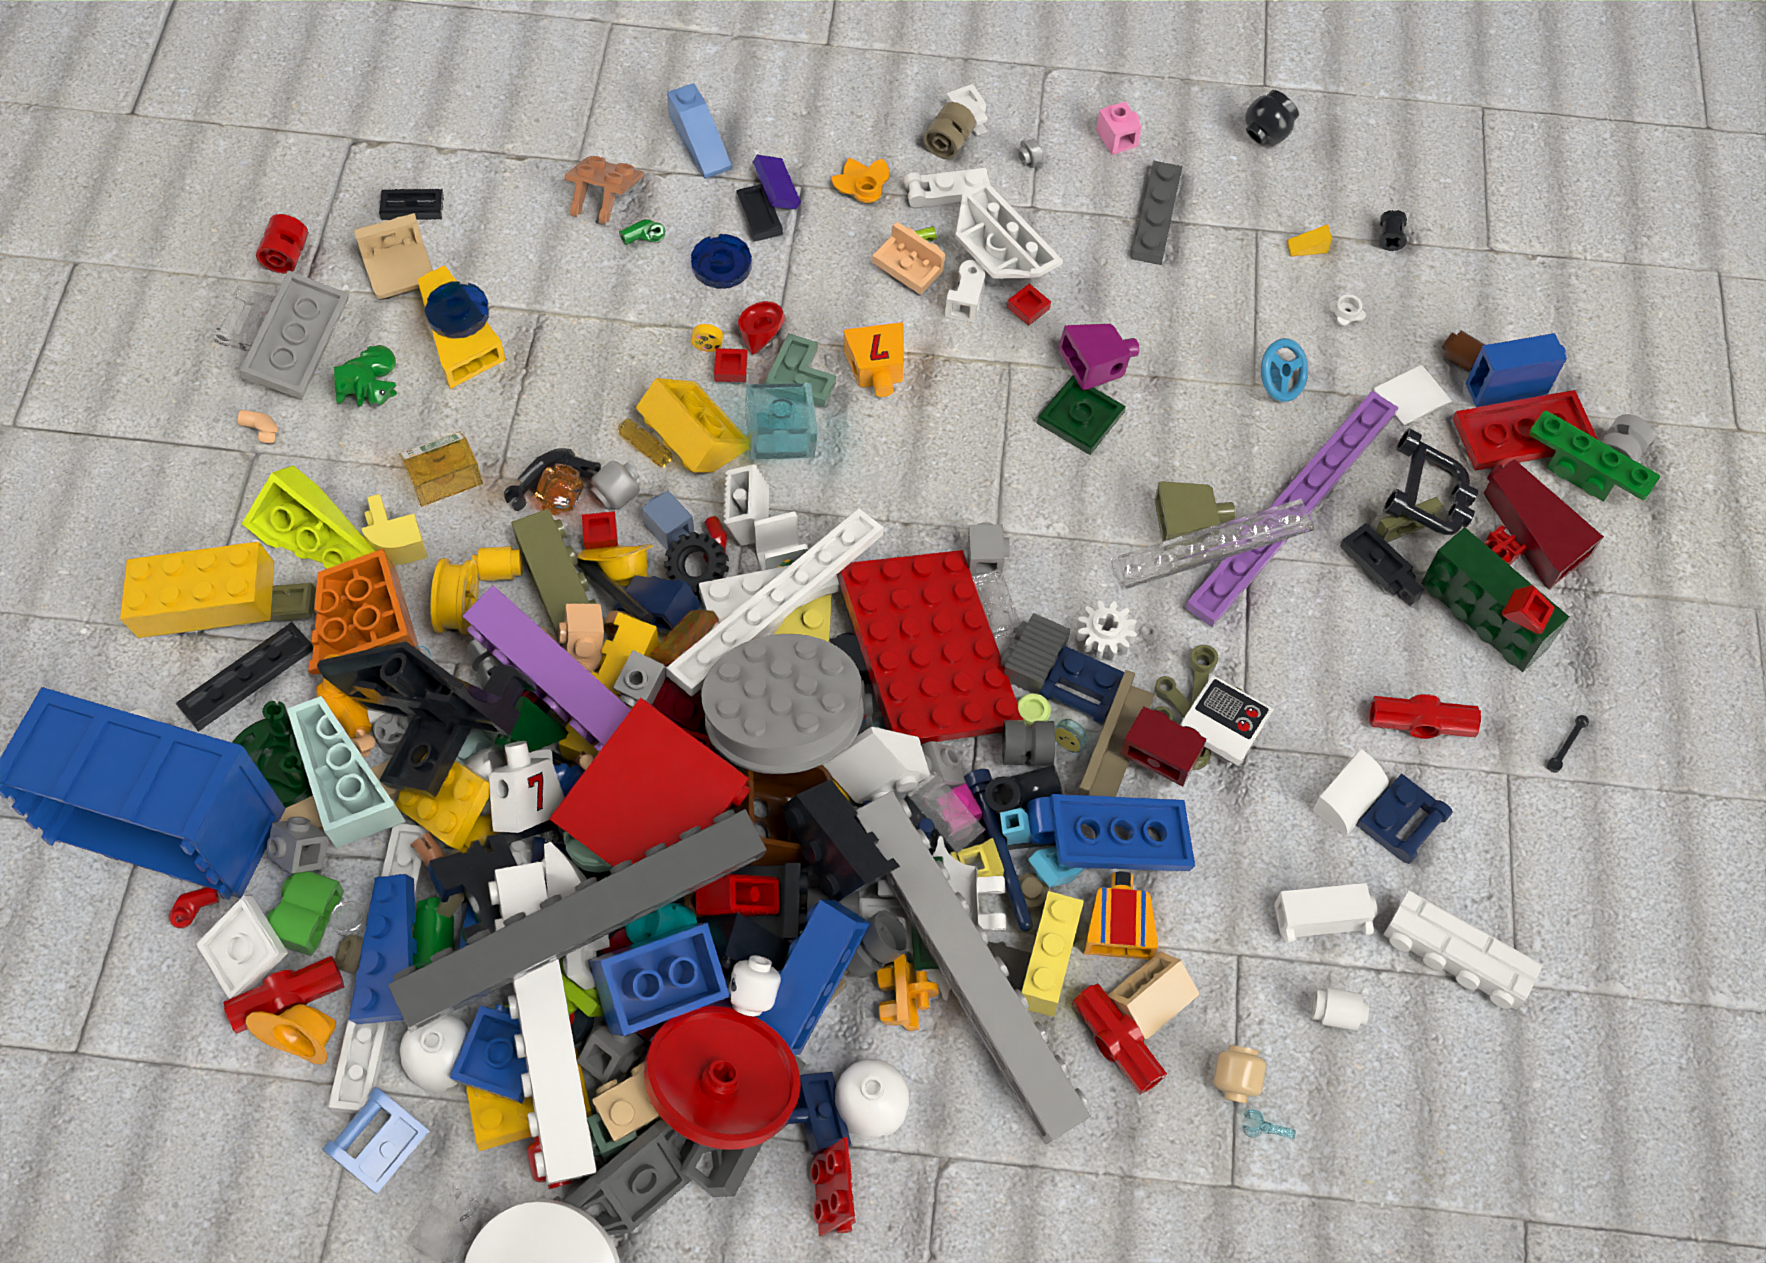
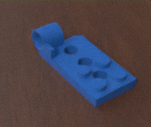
M1052 794L1050 797L1033 799L1026 804V813L1028 814L1031 833L1030 841L1035 844L1056 843L1058 863L1069 868L1190 872L1195 867L1185 800ZM1080 826H1090L1095 832V839L1085 837L1081 832ZM1114 826H1120L1127 831L1129 839L1122 840L1117 837L1114 832ZM1147 827L1155 828L1161 835V841H1155L1150 838Z

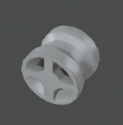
M384 714L375 722L373 728L374 735L384 753L393 755L409 725L405 717ZM400 735L399 737L390 740L392 736Z

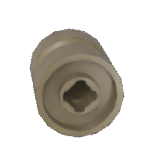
M945 103L923 135V141L928 150L942 159L954 158L963 146L964 141L967 140L976 127L973 113L960 103Z

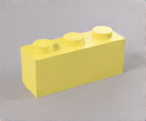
M1048 891L1022 989V994L1029 1005L1027 1010L1054 1017L1084 900Z

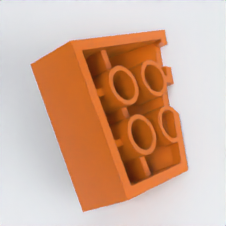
M384 549L318 572L314 610L317 612L315 630H312L311 638L313 655L312 660H309L308 669L310 674H321L317 664L327 655H345L407 641L415 648L419 646L396 567Z

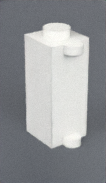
M1367 883L1281 891L1274 903L1281 938L1285 939L1286 943H1292L1295 941V937L1360 930H1363L1364 935L1374 933L1372 921L1377 915V903L1375 897L1369 895Z

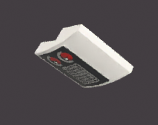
M1213 675L1180 725L1196 729L1201 736L1207 738L1204 747L1239 766L1274 709Z

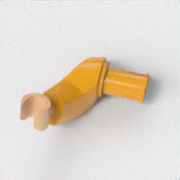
M331 654V655L325 656L324 659L332 658V657H336V656H341V655ZM323 677V682L316 687L317 697L322 696L349 738H352V742L362 757L369 756L370 749L374 748L376 740L373 735L369 734L372 730V724L369 722L367 710Z

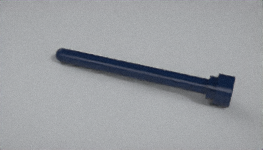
M977 769L971 771L964 776V780L974 798L977 799L989 838H993L1004 868L1003 878H1005V887L1018 926L1024 932L1030 931L1033 927V922L996 811L988 806L985 800L986 787L993 780L990 770Z

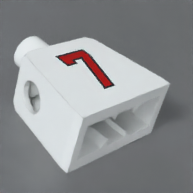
M526 741L505 745L508 765L491 771L489 775L492 827L494 832L519 833L549 820L564 800L552 761L549 758H530Z

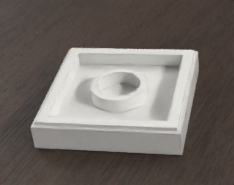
M243 895L196 943L229 999L252 990L288 954L253 896Z

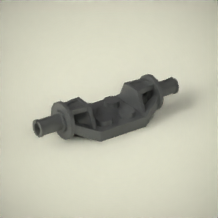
M659 1117L648 1124L650 1127L592 1177H583L562 1199L557 1195L553 1200L571 1204L583 1211L599 1203L607 1215L594 1219L604 1228L608 1235L631 1233L692 1181L680 1171V1168L695 1142L686 1139L679 1153L672 1142L678 1135V1132Z

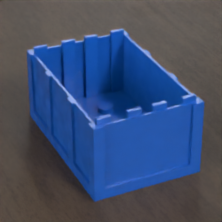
M41 687L0 757V796L6 799L10 797L14 801L12 808L19 815H27L25 821L31 828L37 830L39 827L43 831L41 838L48 845L53 846L55 841L104 855L107 858L124 861L166 874L175 879L218 890V893L225 900H229L231 896L237 898L243 896L267 848L272 823L279 822L286 809L242 745Z

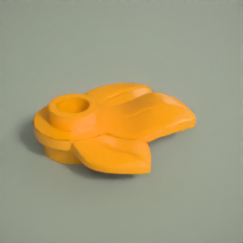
M848 158L844 166V173L832 176L831 180L833 186L838 191L853 195L860 202L871 203L881 197L882 185L888 181L890 172L884 159H879L867 167L853 158Z

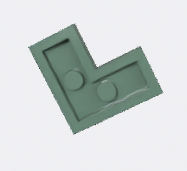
M788 333L766 378L765 389L825 408L835 387L836 376L810 368L818 350V342Z

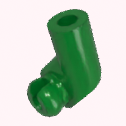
M643 219L620 230L619 235L625 245L637 239L659 242L665 237V227L661 223Z

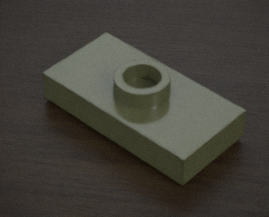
M1437 496L1416 505V507L1435 517H1438L1443 506ZM1401 514L1398 518L1387 516L1380 519L1375 532L1388 543L1425 528V526Z
M312 583L273 586L270 621L312 618L316 593L315 586Z

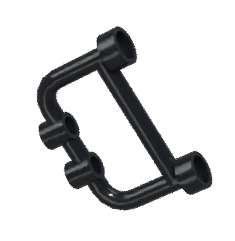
M1408 428L1403 433L1396 448L1398 452L1408 457L1412 455L1405 492L1399 489L1393 490L1384 505L1383 512L1394 518H1398L1403 514L1442 535L1456 534L1460 531L1461 527H1467L1474 517L1475 510L1469 508V506L1475 501L1478 489L1470 486L1469 474L1461 463L1420 441L1422 434ZM1425 458L1450 471L1457 480L1450 495L1453 499V504L1447 513L1449 522H1445L1416 507Z

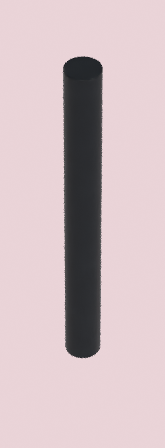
M577 558L578 564L576 566L634 618L648 624L652 623L653 615L591 561Z

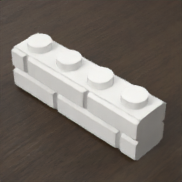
M1409 890L1401 900L1383 933L1385 937L1390 939V944L1396 949L1403 952H1414L1423 957V962L1428 967L1437 971L1446 970L1456 976V980L1460 985L1471 990L1478 988L1490 995V999L1494 1004L1504 1009L1513 1008L1517 1010L1525 1002L1543 967L1541 963Z

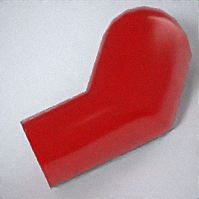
M708 517L704 522V526L709 536L723 546L725 549L724 553L726 554L727 533L718 517ZM704 553V554H703L704 559H705L706 563H708V558H707L706 554Z

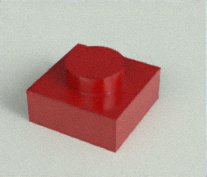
M1029 283L1007 300V308L1029 326L1050 310L1051 301Z
M716 348L715 382H746L748 349Z
M615 511L582 514L585 550L618 546Z

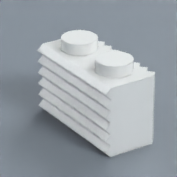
M748 465L728 470L725 473L727 477L725 478L726 488L724 490L726 493L724 496L726 498L724 499V507L726 509L724 510L725 515L723 517L725 520L723 523L741 546L755 543L754 521L769 518V484L762 477V473H759L756 465Z

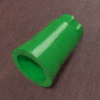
M428 897L416 903V922L412 926V938L417 940V954L413 955V965L416 966L417 970L432 963L430 957L446 948L452 947L455 952L454 916L452 915L450 918L436 913L440 901L439 897Z

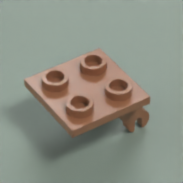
M600 156L585 158L565 174V180L576 183L570 215L577 217L578 214H581L589 183L605 187V192L599 214V223L606 225V222H609L616 194L622 195L643 177V171L636 170L634 166L627 163L613 164L606 162L605 158Z

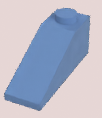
M695 83L667 92L669 117L704 178L706 179L731 170V161L708 106Z

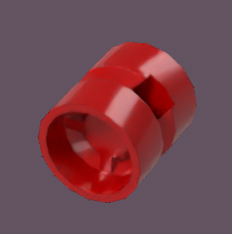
M276 214L270 217L264 237L261 239L256 252L258 262L268 270L276 273L287 274L288 271L293 272L300 258V251L303 250L309 234L304 223L295 217L285 214Z

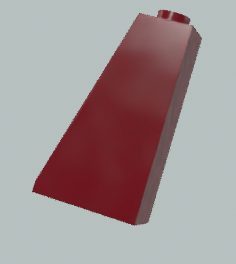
M1515 459L1504 467L1501 464L1498 465L1488 475L1487 480L1489 483L1483 493L1509 533L1517 537L1515 541L1521 546L1525 544L1528 547L1523 554L1549 590L1590 557L1604 536Z

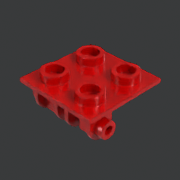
M843 1137L815 1156L811 1165L810 1175L816 1190L813 1216L818 1224L819 1236H823L837 1228V1233L852 1232V1225L856 1223L848 1137Z

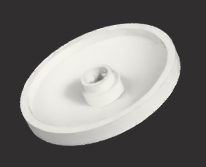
M536 1200L514 1206L493 1218L473 1241L465 1263H620V1260L609 1235L589 1214L564 1202Z

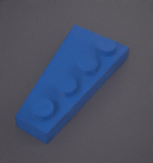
M407 874L375 877L348 1019L358 1025L404 1020L388 984L395 981L393 978L394 974L413 966V955L417 954V940L412 938V924L416 922L414 878Z

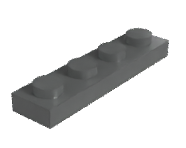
M1153 160L1132 260L1162 265L1182 166Z

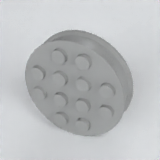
M775 634L742 643L718 659L709 670L702 686L701 697L705 713V726L708 737L715 749L732 763L761 773H796L827 763L841 754L853 742L859 733L864 715L861 697V677L853 660L832 643L808 635Z

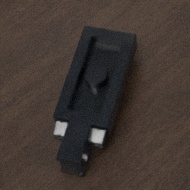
M1367 523L1342 540L1340 548L1391 595L1397 594L1409 606L1420 599L1424 588L1415 581L1416 576L1412 572L1413 566Z

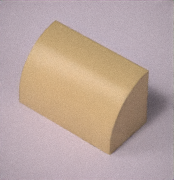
M1160 951L1108 996L1122 1015L1127 1014L1136 1022L1144 1039L1147 1040L1200 994L1182 960Z

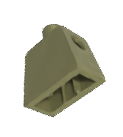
M1160 481L1158 483L1154 501L1164 552L1212 542L1216 539L1221 522H1234L1235 520L1234 503H1216L1213 487L1210 485Z

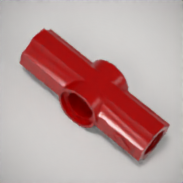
M1430 694L1415 695L1410 699L1374 696L1371 701L1370 723L1372 727L1406 730L1409 731L1411 736L1420 739L1435 738L1440 734L1476 738L1481 723V710H1479L1478 706L1443 703L1437 696Z
M330 956L297 971L281 970L269 975L263 980L262 986L223 1002L224 1010L233 1031L238 1034L248 1029L246 1018L252 1012H266L279 1016L295 1005L303 1004L307 1006V1003L344 988V981L340 970L336 966L333 956Z
M1099 983L1089 986L1073 999L1072 1005L1094 1033L1095 1043L1101 1053L1109 1062H1116L1140 1095L1154 1088L1166 1077V1071L1144 1044L1143 1034L1136 1022L1129 1015H1122Z

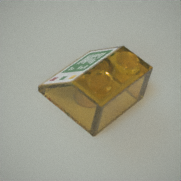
M461 431L398 453L421 507L483 484L476 458L467 438Z

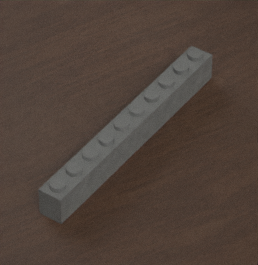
M733 809L728 810L714 818L715 824L704 830H701L700 826L691 828L679 836L681 841L667 847L666 843L654 846L645 852L647 858L634 864L631 860L624 861L610 869L612 875L600 881H597L596 877L589 878L575 886V893L563 899L560 894L552 896L539 904L541 908L539 911L526 916L525 912L515 914L503 922L504 928L490 934L488 929L483 930L467 939L469 945L455 952L452 947L446 948L430 957L432 963L418 970L413 965L393 975L395 981L388 984V987L409 1032L411 1033L762 858L767 849L746 809L736 814Z

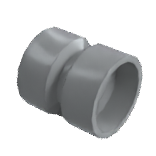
M1624 414L1615 419L1601 442L1639 462L1654 438V431L1642 418L1631 414Z

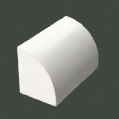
M1361 749L1320 795L1312 811L1347 837L1388 789V778L1381 766Z

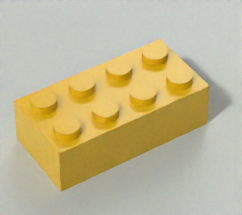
M259 541L127 559L120 620L138 638L270 621L275 561Z

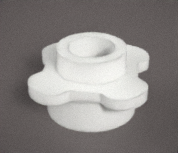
M1343 295L1338 301L1334 300L1330 303L1329 309L1335 313L1337 323L1341 326H1347L1353 321L1362 322L1366 317V313L1361 310V300L1354 295Z

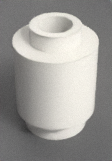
M1327 987L1325 991L1316 990L1312 1006V1019L1320 1020L1321 1025L1358 1031L1360 1024H1367L1369 1003L1363 1002V994Z

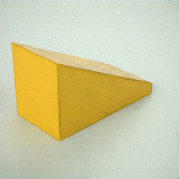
M1326 224L1287 239L1290 256L1328 253L1332 242V235L1329 225Z

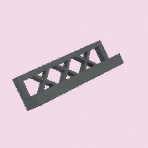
M794 1055L799 1068V1074L801 1075L806 1064ZM695 1142L680 1171L712 1197H734L763 1143L744 1149H723L721 1152V1149L707 1147ZM711 1151L713 1168L709 1176L706 1177L695 1167L703 1153Z

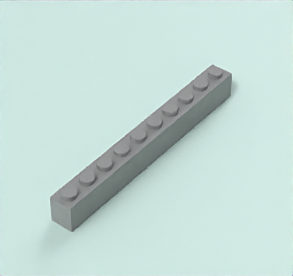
M890 791L856 810L858 816L854 819L866 834L873 831L877 836L879 842L875 845L887 860L894 858L900 867L885 876L886 881L1045 1145L1090 1118L1091 1116L1087 1111L1090 1108L1087 1098L1079 1088L1074 1089L1068 1080L1069 1070L1065 1062L1059 1055L1054 1056L1047 1045L1049 1038L1045 1029L1039 1022L1034 1023L1026 1011L1029 1008L1026 998L1019 989L1014 990L1006 978L1009 976V972L1004 962L998 956L993 957L987 947L989 939L985 931L979 924L974 925L968 916L969 906L960 892L954 893L948 883L950 876L946 867L940 860L935 861L928 849L931 848L930 842L921 829H915L909 819L912 816L911 811L904 799L901 797L897 799L893 791Z

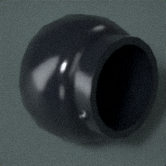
M1271 90L1267 95L1258 97L1248 107L1245 114L1248 126L1246 132L1260 145L1264 143L1278 144L1285 140L1293 131L1294 121L1299 117V111L1286 95L1280 91Z

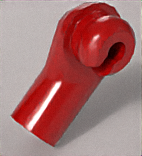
M206 887L180 895L169 913L171 925L179 929L188 927L202 907L219 903L218 891Z

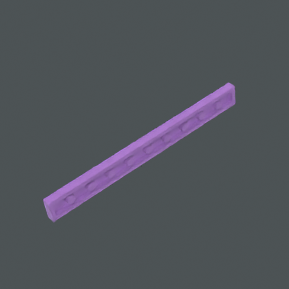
M1371 391L1187 601L1185 609L1213 627L1393 419L1399 407L1376 392Z

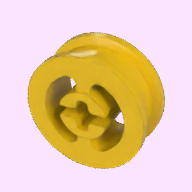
M448 558L439 559L435 568L431 589V621L436 633H444L446 629H459L462 635L470 634L467 629L471 624L463 615L478 601L479 578L477 565L474 560H466L464 564H451Z

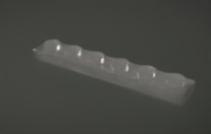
M1298 499L1110 558L1111 565L1121 590H1125L1314 531L1313 520L1302 499Z

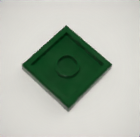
M1072 375L1038 416L1037 424L1091 455L1125 413L1126 406L1094 387L1082 390L1075 376Z

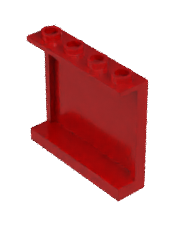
M640 698L549 819L612 867L627 860H631L634 864L647 858L645 852L654 846L666 843L667 847L681 841L679 836L691 828L700 826L701 830H704L714 825L713 819L726 812L732 804L739 807L751 791V788L747 786L750 778L658 711L645 699Z

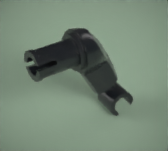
M569 448L551 450L537 457L517 478L522 482L519 486L512 485L506 488L504 498L506 503H509L513 498L517 497L513 501L512 506L515 511H520L526 506L527 502L524 494L528 490L536 494L551 480L563 479L569 475L591 482V478L595 474L587 471V469L598 472L601 469V464L577 457L573 450Z

